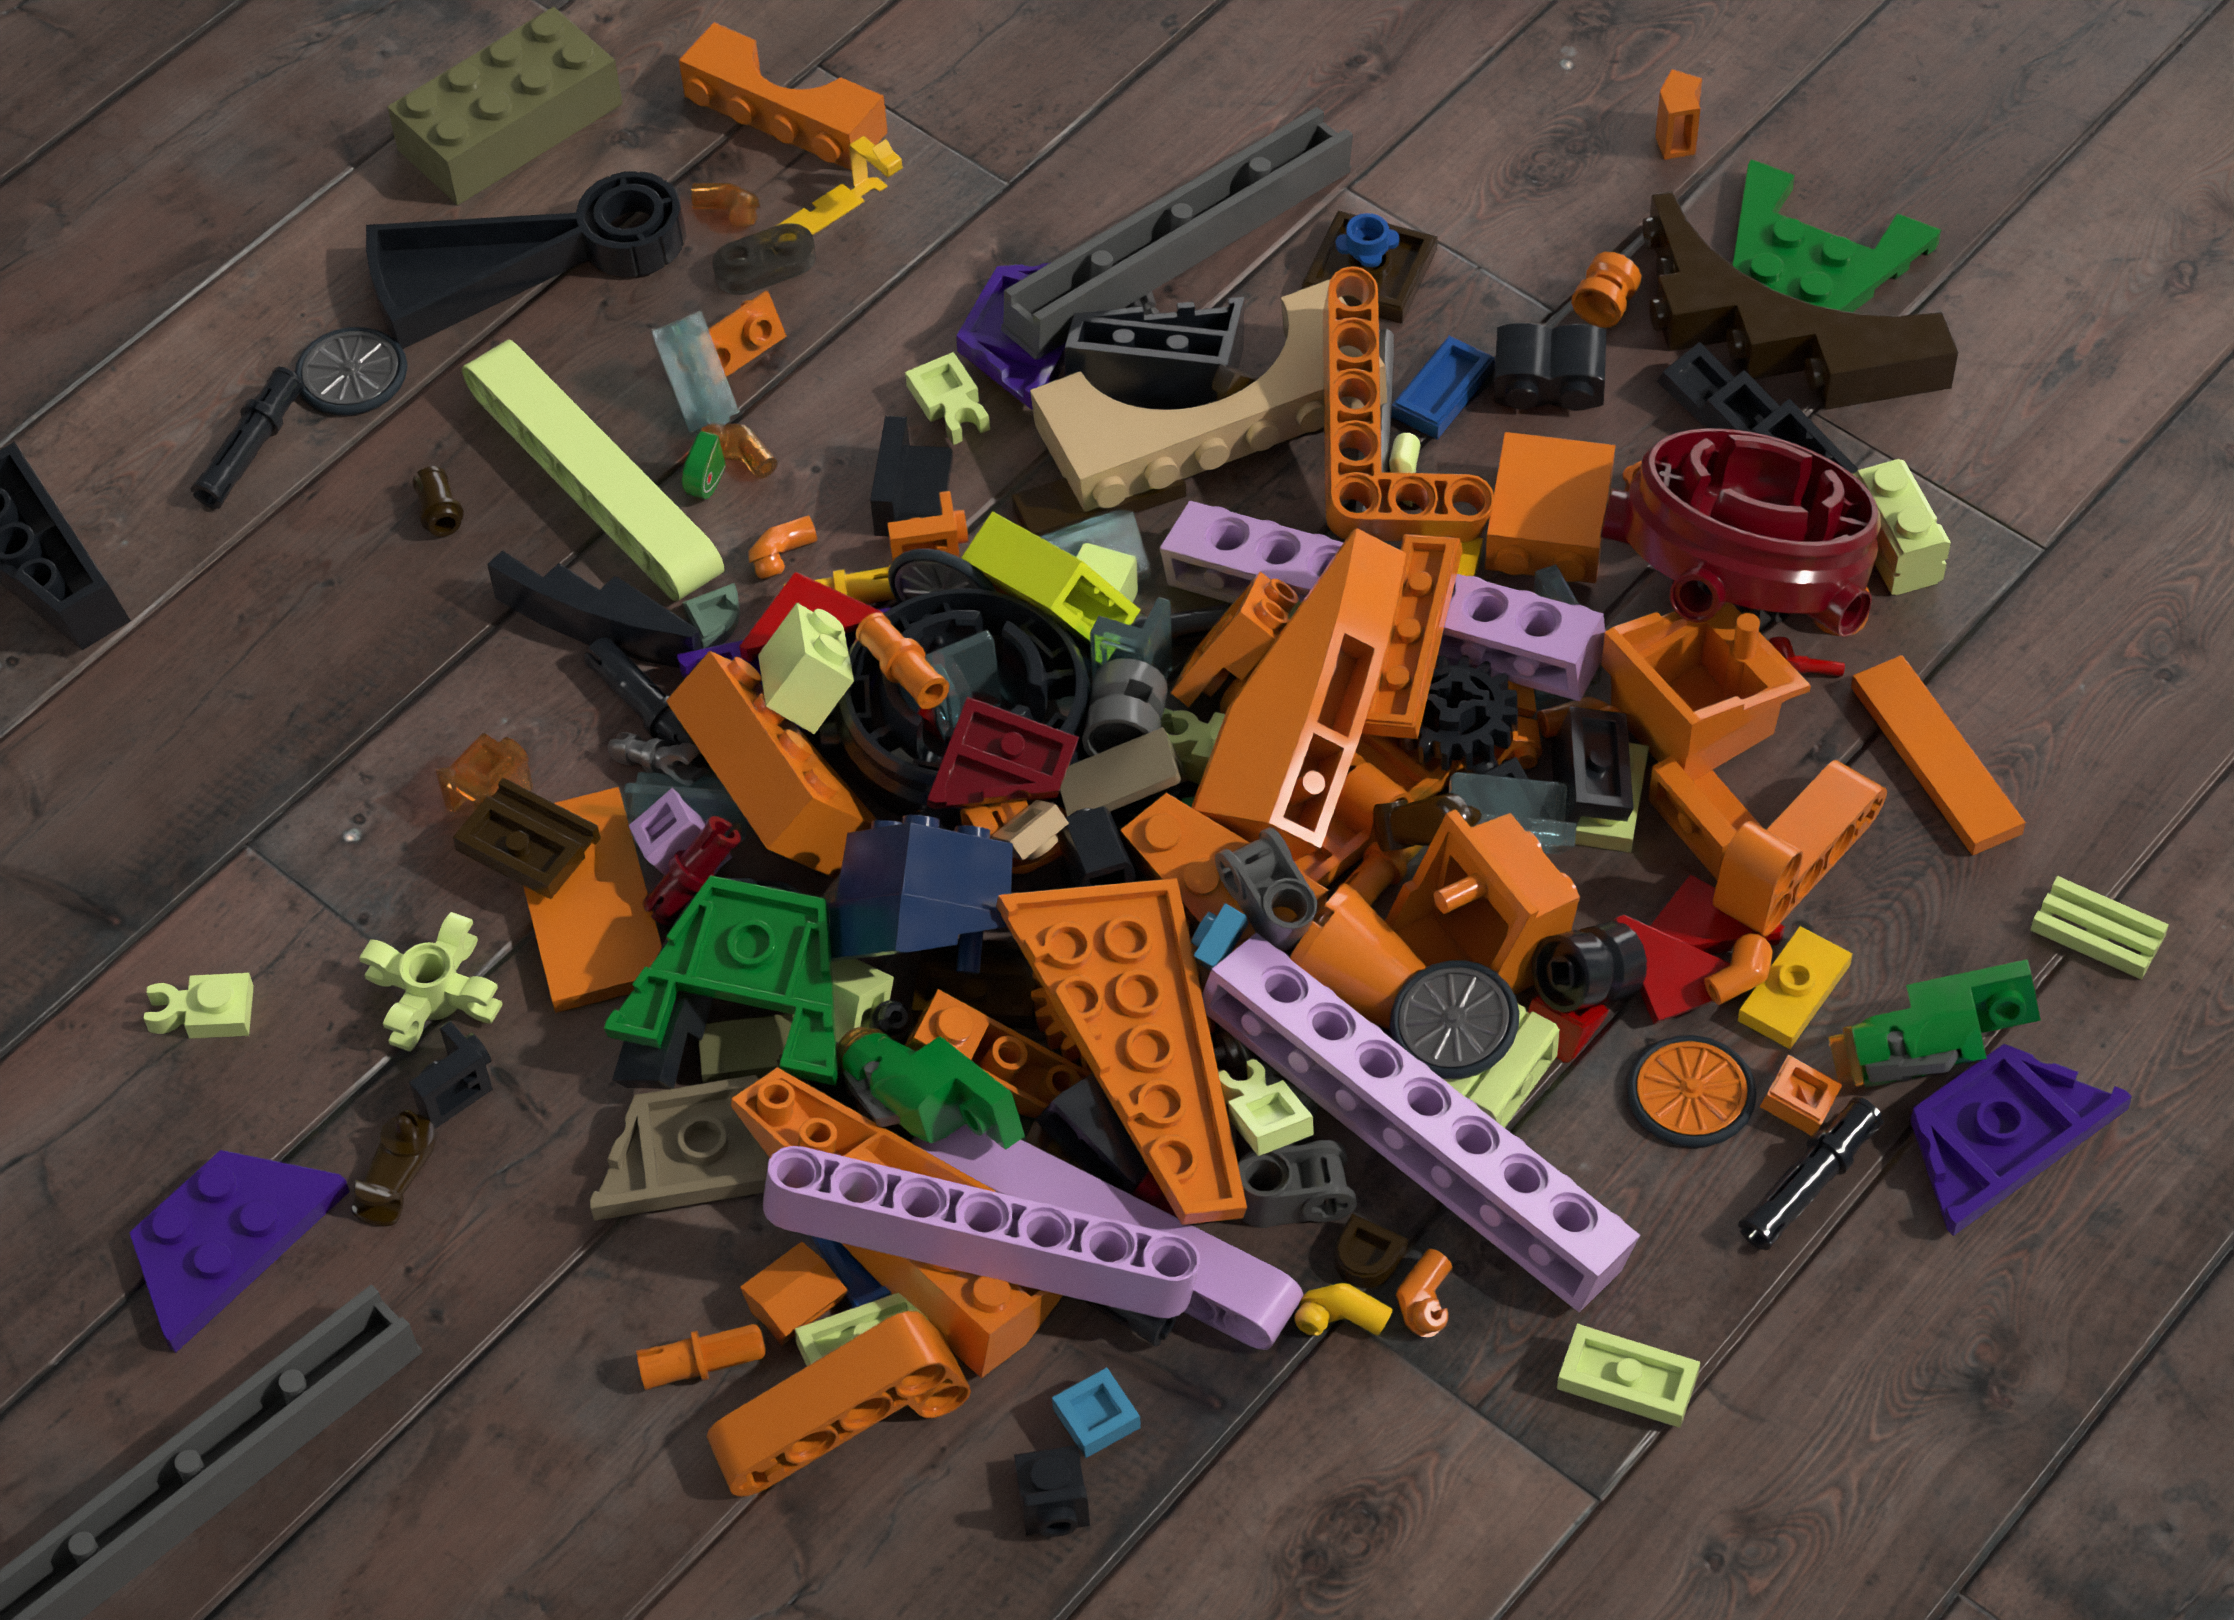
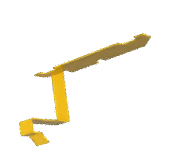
M865 136L849 145L853 186L855 188L850 190L842 183L812 202L816 208L811 212L804 207L763 234L760 254L769 262L774 261L778 258L775 253L777 250L787 244L795 247L865 202L861 196L872 189L880 192L888 186L878 177L869 178L867 170L868 161L889 178L903 168L901 157L893 151L887 139L876 146Z

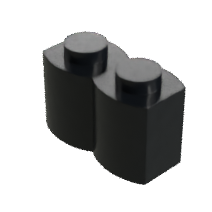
M1513 323L1497 327L1494 402L1519 410L1551 404L1572 411H1582L1604 405L1606 330L1585 324L1563 325L1552 329L1532 323Z
M1105 806L1095 809H1080L1065 817L1069 824L1057 833V837L1063 853L1060 863V875L1066 889L1135 882L1134 868L1112 814Z

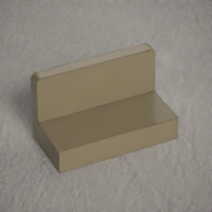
M1164 727L1070 765L1060 791L1067 816L1080 809H1095L1101 806H1105L1111 812L1168 789L1171 786L1185 782L1187 777L1183 764Z

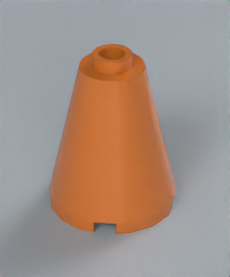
M1344 884L1325 904V907L1332 911L1330 915L1324 914L1317 923L1314 921L1311 923L1308 931L1303 935L1292 952L1290 959L1322 985L1330 988L1336 996L1369 1022L1390 1030L1391 1009L1396 995L1412 976L1427 966L1356 890Z

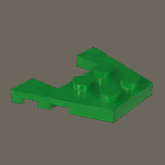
M1753 159L1748 164L1733 266L1774 291L1816 306L1853 313L1874 297L1875 289L1889 278L1896 280L1909 270L1911 261L1922 253L1928 256L1939 245L1941 229L1898 213L1875 249L1807 225L1797 219L1778 214L1793 190L1795 175Z
M710 875L666 936L668 942L650 967L645 966L632 984L634 987L632 993L619 1011L614 1009L606 1020L604 1030L608 1038L661 1048L677 993L683 991L793 1014V1021L779 1064L780 1069L793 1077L836 1085L838 1070L829 907L826 899Z

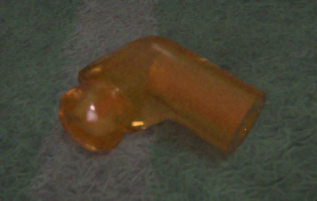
M732 183L692 184L691 200L693 209L730 210L729 219L734 226L750 227L756 224L758 220L756 209L760 208V202L755 194Z
M710 423L701 429L703 432L719 436L724 460L743 461L752 473L760 479L770 476L776 470L778 465L777 459L753 430L746 425Z

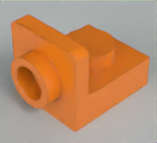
M950 491L939 492L941 515L911 518L888 523L892 562L902 553L914 549L940 550L960 557L958 544L969 542L964 509L953 510Z

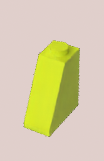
M993 511L961 557V559L980 570L992 584L1009 595L1041 609L1057 621L1065 630L1108 657L1111 656L1141 611V609L1085 562Z

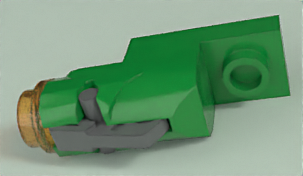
M2028 959L1908 984L1906 987L1911 1008L1866 1018L1862 1023L1842 1027L1843 1033L1829 1036V1042L1838 1082L1842 1084L1854 1081L1856 1087L1865 1085V1088L1897 1082V1080L1905 1082L1911 1078L1921 1077L1926 1074L1945 1073L1956 1065L1985 1060L1987 1058L1981 1033L2041 1021Z
M857 1027L848 1031L838 1042L836 1051L839 1073L846 1080L851 1093L860 1105L865 1108L877 1126L885 1127L899 1124L913 1136L928 1143H934L946 1138L967 1124L976 1135L982 1136L986 1134L1005 1150L1025 1137L1012 1092L941 1036L918 1051H914L893 1041L879 1029Z

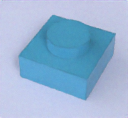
M1226 903L1218 915L1209 911L1201 921L1191 941L1192 944L1198 947L1194 954L1197 964L1211 971L1213 967L1231 954L1249 924L1247 916Z
M1108 1368L1052 1397L1054 1412L1085 1458L1141 1428L1140 1415Z

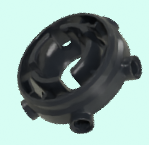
M970 588L947 589L919 595L883 613L905 638H912L924 649L925 659L939 675L957 671L964 686L977 687L994 693L1006 703L1011 713L1042 723L1047 709V700H1059L1063 697L1075 696L1068 717L1056 712L1047 723V726L1079 737L1070 765L1087 759L1088 753L1084 750L1082 736L1091 694V686L1087 675L1091 670L1090 659L1081 642L1051 616L1016 597L996 591ZM983 633L1002 637L1004 654H996L989 651L983 643ZM856 639L848 651L854 682L820 726L822 756L825 759L842 758L851 777L858 786L883 808L900 817L905 815L934 817L940 820V829L954 831L955 826L963 825L961 809L967 806L934 809L927 806V799L955 727H949L945 734L943 755L934 752L923 742L924 718L919 715L921 707L900 683H892L881 672L879 678V702L886 726L879 727L873 732L868 674L880 662L867 647H864ZM901 748L914 759L913 763L906 762L890 752ZM1059 791L1058 797L1026 800L1028 805L1032 804L1035 800L1050 803L1054 799L1064 804L1061 791Z

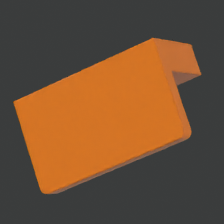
M1672 756L1652 766L1648 801L1718 881L1725 851L1738 830L1749 821L1754 822L1760 827L1762 826L1713 770L1693 781Z

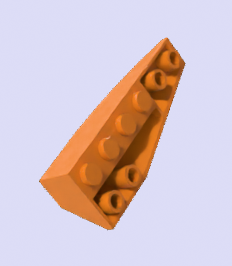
M1358 528L1349 534L1227 708L1191 808L1250 843L1259 839V833L1268 827L1274 828L1286 842L1294 862L1322 847L1376 688L1399 596L1406 557L1405 552Z
M778 1067L731 1098V1107L769 1158L781 1148L800 1146L995 1192L992 1188L886 1128L877 1126L870 1119ZM842 1243L851 1255L882 1286L891 1291L892 1295L900 1293L920 1310L945 1336L952 1352L980 1378H983L1023 1348L1063 1296L999 1279Z

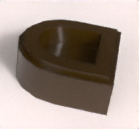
M1352 1214L1338 1236L1334 1248L1336 1271L1341 1279L1352 1286L1359 1288L1377 1287L1385 1283L1394 1274L1407 1251L1408 1239Z

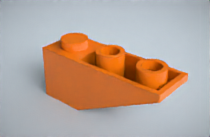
M939 989L919 1016L904 1045L914 1051H918L941 1036L1012 1092L1018 1114L1035 1119L1059 1094L1091 1074V1072Z

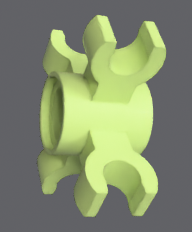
M450 912L442 923L436 943L415 945L406 951L405 954L399 953L390 945L378 940H370L359 957L360 962L370 965L365 973V978L380 986L388 987L393 985L405 989L400 1002L395 1003L390 1008L383 1022L384 1028L393 1031L388 1040L390 1045L411 1052L421 1037L426 1020L443 1019L454 1013L457 1008L478 1021L492 1024L503 1005L502 1001L492 998L498 989L497 984L483 977L473 976L469 978L456 972L461 962L472 954L478 941L477 936L467 933L473 924L472 919ZM437 979V980L434 981V982L426 983L427 981Z

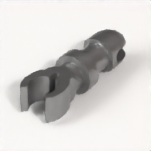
M621 732L617 734L616 739L610 740L608 744V752L615 761L629 766L639 763L647 772L655 774L665 772L675 781L685 785L694 784L708 772L705 767L698 768L691 763L692 760L701 754L698 747L691 743L670 746L665 740L652 738L646 742L642 741L639 735Z

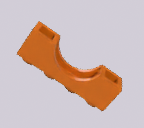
M715 22L679 59L684 97L699 106H707L733 118L740 124L752 126L774 136L783 143L795 145L817 155L826 162L838 164L851 171L849 145L865 136L876 146L888 133L883 95L842 77L826 85L811 89H790L775 85L766 80L760 73L756 40Z

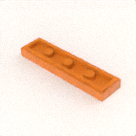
M1404 534L1400 550L1406 553L1399 596L1376 688L1361 734L1418 739L1463 550L1460 538Z
M1903 655L1853 675L1852 690L1972 856L2023 835L2026 822Z

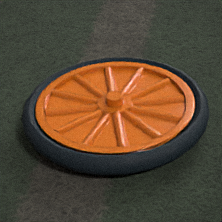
M1696 1035L1674 1036L1660 1040L1648 1047L1633 1064L1626 1087L1628 1102L1633 1114L1647 1131L1673 1145L1690 1148L1712 1146L1736 1135L1748 1123L1755 1109L1757 1098L1755 1079L1749 1066L1740 1055L1721 1042Z

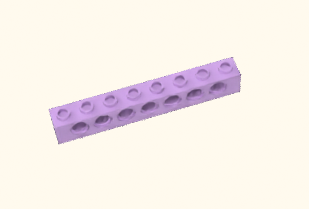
M1189 501L1161 545L1160 551L1169 586L1233 603L1261 571L1269 579L1276 578L1289 585L1297 594L1298 601L1302 602L1338 552L1343 542L1332 540L1322 534H1311L1281 526L1271 520H1259L1230 512L1223 507H1212ZM1457 574L1438 656L1444 655L1449 665H1458L1461 656L1468 655L1470 667L1477 668L1484 661H1488L1491 663V677L1505 673L1508 676V681L1580 701L1602 662L1605 632L1604 614L1592 611L1582 605H1570L1538 596L1530 591H1519L1486 582L1476 576Z
M1255 933L1211 969L1202 993L1207 1016L1576 1311L1580 1312L1622 1271L1640 1234L1628 1226L1618 1215L1609 1211L1576 1185L1570 1177L1562 1174L1529 1148L1523 1140L1510 1133L1487 1115L1472 1100L1463 1096L1440 1078L1424 1062L1416 1059L1388 1037L1377 1025L1369 1022L1336 996L1330 988L1322 985L1303 970L1283 951L1274 947L1258 933Z

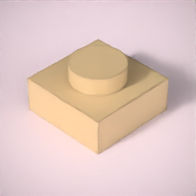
M1035 800L991 837L993 840L1013 843V858L1024 860L1028 857L1029 860L1045 854L1057 843L1058 837L1055 834L1068 825L1069 822L1056 804Z

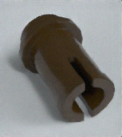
M436 466L425 467L419 470L417 473L420 478L414 476L412 484L422 507L420 512L422 526L433 535L439 537L455 533L461 526L464 510L460 502L453 498L445 470Z

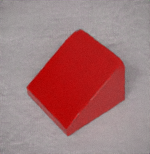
M1538 995L1531 1001L1528 1013L1533 1011L1557 1025L1560 1032L1556 1058L1569 1063L1579 1054L1607 1017L1609 1009L1600 1003L1575 1011L1561 1012L1552 1009Z

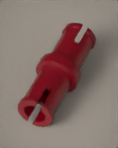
M718 816L710 817L688 848L677 851L669 860L668 866L670 870L643 900V907L646 912H650L656 904L660 905L651 915L655 921L663 925H672L688 901L699 892L710 875L714 876L713 872L729 852L740 843L741 837L737 829L733 830L728 837L724 836L732 827L730 822Z

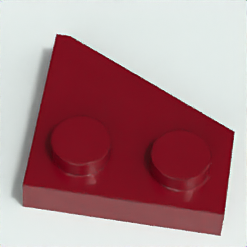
M967 697L927 799V806L941 809L1058 797L1079 737Z

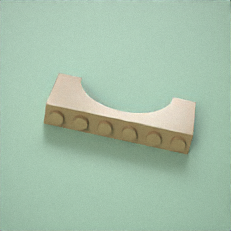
M1330 279L1281 297L1283 330L1286 342L1274 364L1255 382L1222 400L1193 408L1175 410L1135 407L1104 395L1086 380L1081 371L1031 389L1035 427L1063 477L1070 484L1084 512L1098 507L1111 508L1117 506L1127 497L1153 488H1165L1176 480L1185 479L1206 470L1216 469L1227 462L1257 451L1269 449L1275 444L1324 427L1323 308ZM1342 296L1338 298L1342 303L1347 305ZM1353 346L1339 348L1348 357L1355 358L1363 355L1359 349ZM1379 356L1381 405L1382 403H1387L1386 367ZM1349 396L1339 399L1348 408L1358 409L1364 407V404L1355 397Z

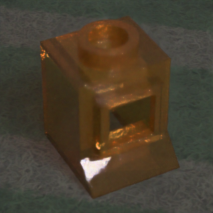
M482 733L450 767L435 769L445 807L455 812L469 799L473 802L476 810L487 796L492 798L499 789L498 783L502 778L531 791L534 786L528 765L529 757L525 750L511 738L504 737L498 742L487 734Z

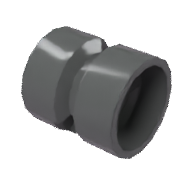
M1115 659L1104 663L1096 670L1082 736L1084 750L1090 757L1161 728V718L1164 712L1168 687L1165 677L1158 669L1146 662L1135 659Z

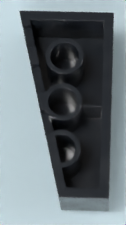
M14 441L0 450V584L81 650H84L131 620L108 582Z

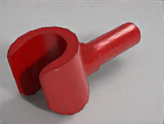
M1778 636L1768 639L1775 649L1799 673L1810 672L1841 677L1844 674V662L1796 656L1792 643L1788 638Z

